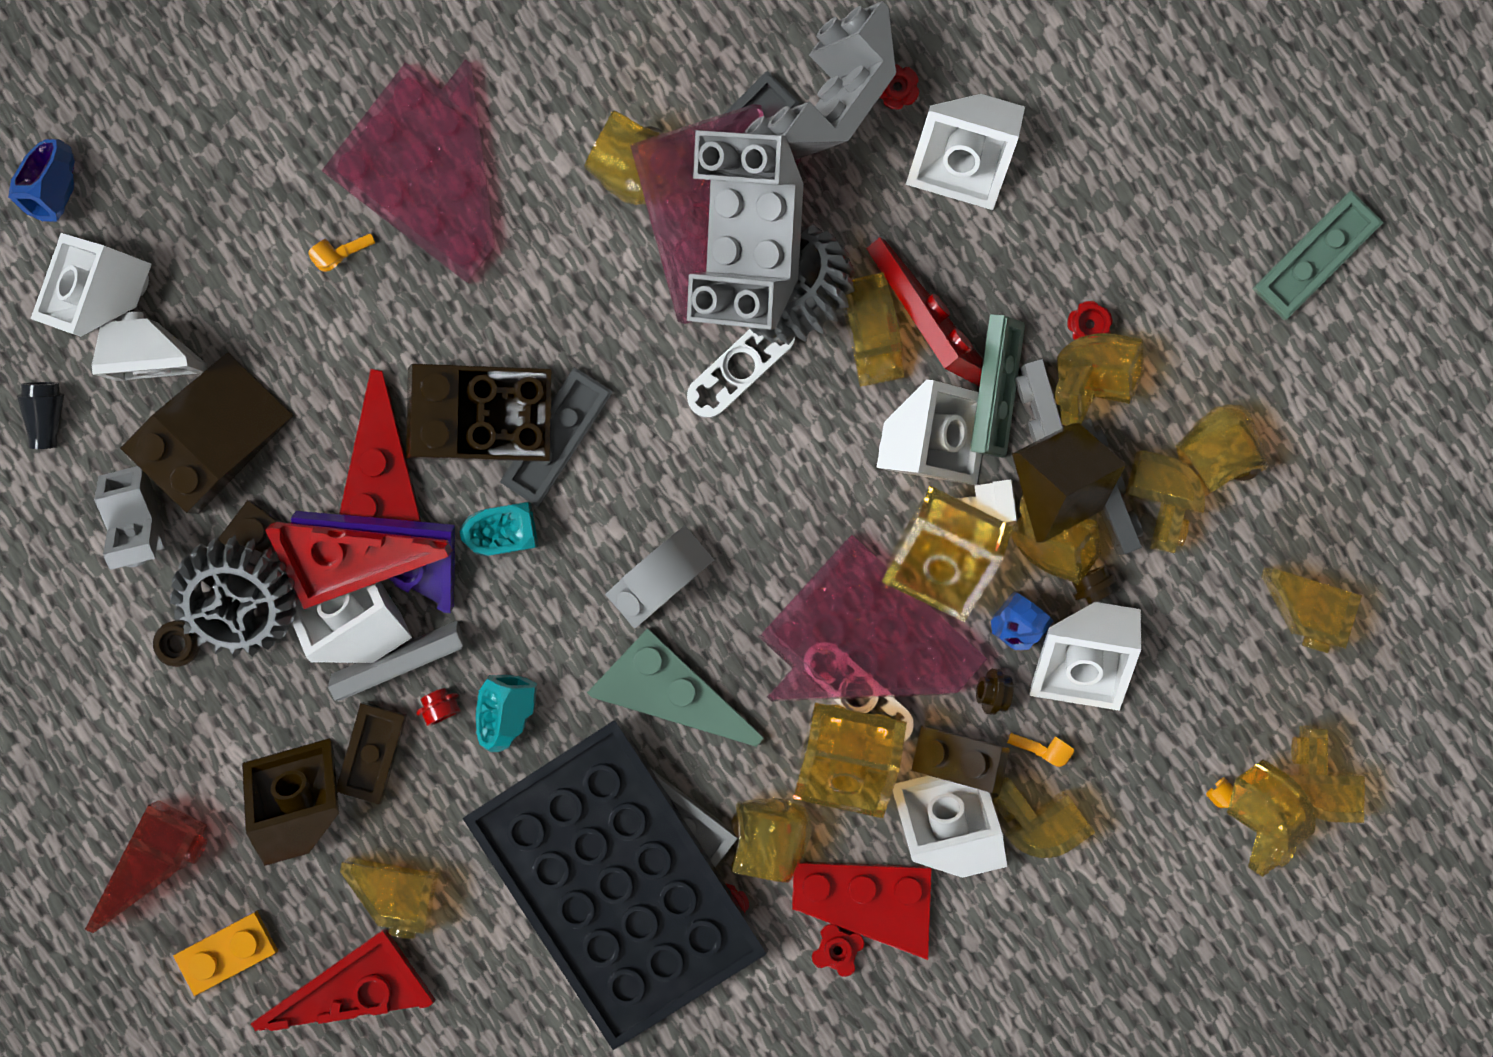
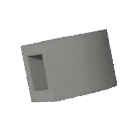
M135 466L98 476L94 501L107 528L103 556L109 570L124 566L137 567L148 560L155 559L156 551L165 549V534L154 490L148 475L140 467Z
M684 525L621 578L605 595L635 629L709 566L714 559Z

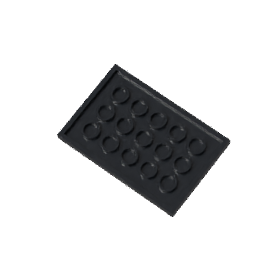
M618 718L462 818L612 1050L633 1039L765 956L768 952V948Z

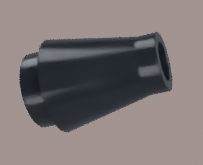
M28 382L21 384V394L17 395L30 449L57 448V435L65 395L60 393L58 382Z

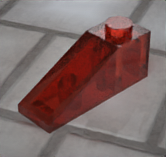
M159 800L149 804L85 930L91 933L97 932L185 868L189 862L196 864L208 843V839L202 837L207 824Z

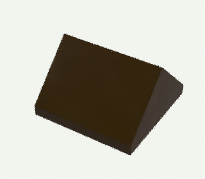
M1072 423L1012 453L1036 543H1044L1102 511L1126 466L1119 457L1080 423Z

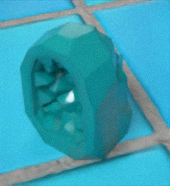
M530 502L480 510L468 516L459 530L461 541L474 553L484 556L538 548V538Z
M489 675L478 693L475 715L476 734L479 744L485 750L501 752L508 749L513 740L523 732L528 717L535 710L536 682L526 677L515 675Z

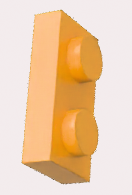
M255 911L174 954L173 957L193 995L196 996L278 952V949L258 911Z

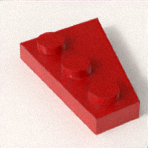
M794 861L792 909L928 960L932 868L928 866Z

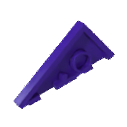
M295 511L292 515V524L448 540L453 550L448 557L389 579L396 587L407 593L413 589L438 603L436 609L443 613H451L454 607L455 525Z

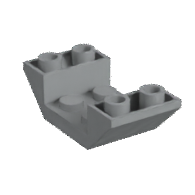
M883 1L865 9L862 6H858L840 20L834 17L826 22L818 31L816 37L819 39V42L809 56L825 71L830 79L820 88L817 95L821 99L816 106L810 101L791 109L785 106L774 116L769 118L760 116L747 128L745 133L786 136L794 159H800L849 141L896 75L889 7Z
M695 130L693 179L711 180L707 268L706 272L689 274L687 321L769 330L776 329L799 276L804 184L787 138L780 135Z

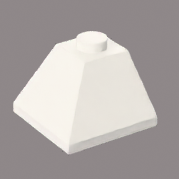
M984 94L931 105L906 185L993 210L1019 138L1025 106Z
M61 233L31 319L81 337L137 307L139 298L145 293L148 286V273L151 263L107 246Z
M126 312L115 318L116 321L100 326L92 362L93 375L115 381L201 374L207 370V363L158 322L147 318L144 319L143 312Z
M926 380L884 422L877 468L977 485L982 454L971 452L970 450L979 392L935 380Z
M381 582L306 609L303 608L298 598L296 604L297 613L292 622L305 656L310 662L374 663L412 638L401 612Z
M1094 602L1049 627L1032 680L1030 696L1120 711L1141 652V609Z
M928 775L891 784L913 862L962 878L1007 867L1003 834L989 792Z

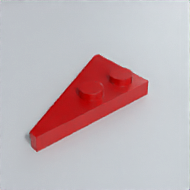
M879 237L866 249L944 369L980 387L983 359L973 348L968 338L948 318L951 314L943 301L935 294L930 296L889 244Z
M370 370L339 514L421 522L400 432L398 431L391 405L389 389L386 385L384 373L380 370Z
M283 522L272 523L265 530L280 562H284L286 565L285 572L288 578L294 579L295 584L293 588L304 609L444 559L453 551L448 540Z
M384 928L251 1023V1026L255 1031L289 1029L295 1025L318 1022V1024L354 1019L360 1015L371 1014L374 1016L387 1014L393 1010L413 1007L426 1008L432 1005L436 999L390 933Z

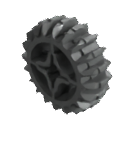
M814 224L807 229L801 226L798 281L776 329L769 330L749 327L753 333H756L758 336L762 335L771 343L780 339L789 345L796 335L799 339L806 342L810 331L816 330L823 334V324L826 321L838 322L836 310L849 307L848 298L845 295L855 291L853 281L851 280L855 273L853 265L848 258V252L842 244H839L833 234H830L828 230L822 232Z
M236 535L229 538L226 545L218 537L211 540L208 547L200 543L199 546L194 548L191 555L188 554L187 557L182 559L179 571H176L172 579L171 587L174 589L170 594V603L177 606L174 611V619L186 621L183 626L184 634L196 632L199 635L197 638L198 646L207 641L214 644L215 655L222 651L223 647L229 648L233 658L239 655L243 648L252 657L259 651L260 647L269 650L274 646L277 639H282L287 634L290 627L289 624L294 621L296 616L298 596L293 589L294 579L288 578L287 574L284 573L286 568L284 562H273L270 559L273 554L271 547L263 552L255 550L254 539L249 541L246 546H240ZM213 575L215 583L211 590L202 592L201 580ZM267 602L269 612L256 618L254 610L258 607L259 603Z

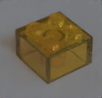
M929 486L892 552L882 582L965 622L1004 559L1013 526Z
M815 702L800 756L793 799L884 818L901 767L907 722L895 720L882 714L872 715L848 710L840 705H825Z

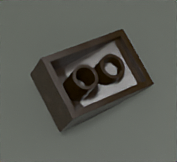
M227 352L157 410L120 449L186 513L199 514L294 415Z

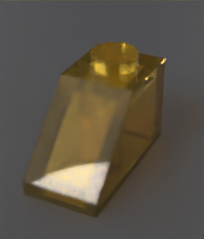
M1275 568L1263 569L1261 577L1291 634L1304 637L1301 646L1329 654L1331 646L1346 649L1362 595Z
M348 857L341 863L340 873L377 926L389 928V934L392 936L409 939L416 938L417 933L424 934L429 928L439 873Z

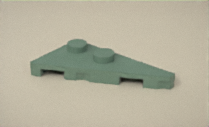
M648 628L587 692L592 698L755 747L764 739L751 724Z

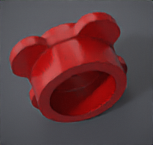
M833 924L825 925L820 932L822 939L819 948L812 953L814 965L818 968L827 966L835 969L842 977L852 975L855 971L854 960L857 952L861 951L864 947L862 936L857 933L848 934L845 931L839 930ZM836 946H840L842 948L841 954H835L833 952Z

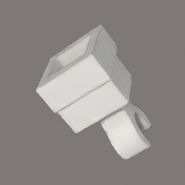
M1013 480L975 485L976 496L940 500L942 519L978 514L979 524L1018 521Z

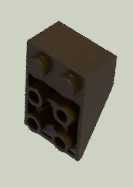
M411 364L408 367L406 459L550 461L552 369Z

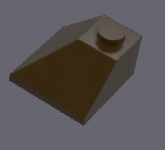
M330 738L242 763L245 830L264 866L309 854L339 814L334 749Z

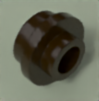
M1105 565L1097 567L1072 581L1076 590L1073 596L1075 600L1085 598L1088 604L1097 602L1113 593L1110 585L1115 583L1117 578L1114 573H1108Z
M183 621L165 623L154 635V652L157 658L168 666L179 667L187 665L199 653L200 646H198L197 641L199 635L196 632L184 634L183 626L185 622ZM174 635H180L185 641V647L179 653L173 651L170 647V639Z
M992 668L987 672L986 677L982 676L979 679L976 688V700L979 704H982L985 714L995 715L998 711L1006 712L1009 709L1014 692L1012 677L1003 675L1000 669Z

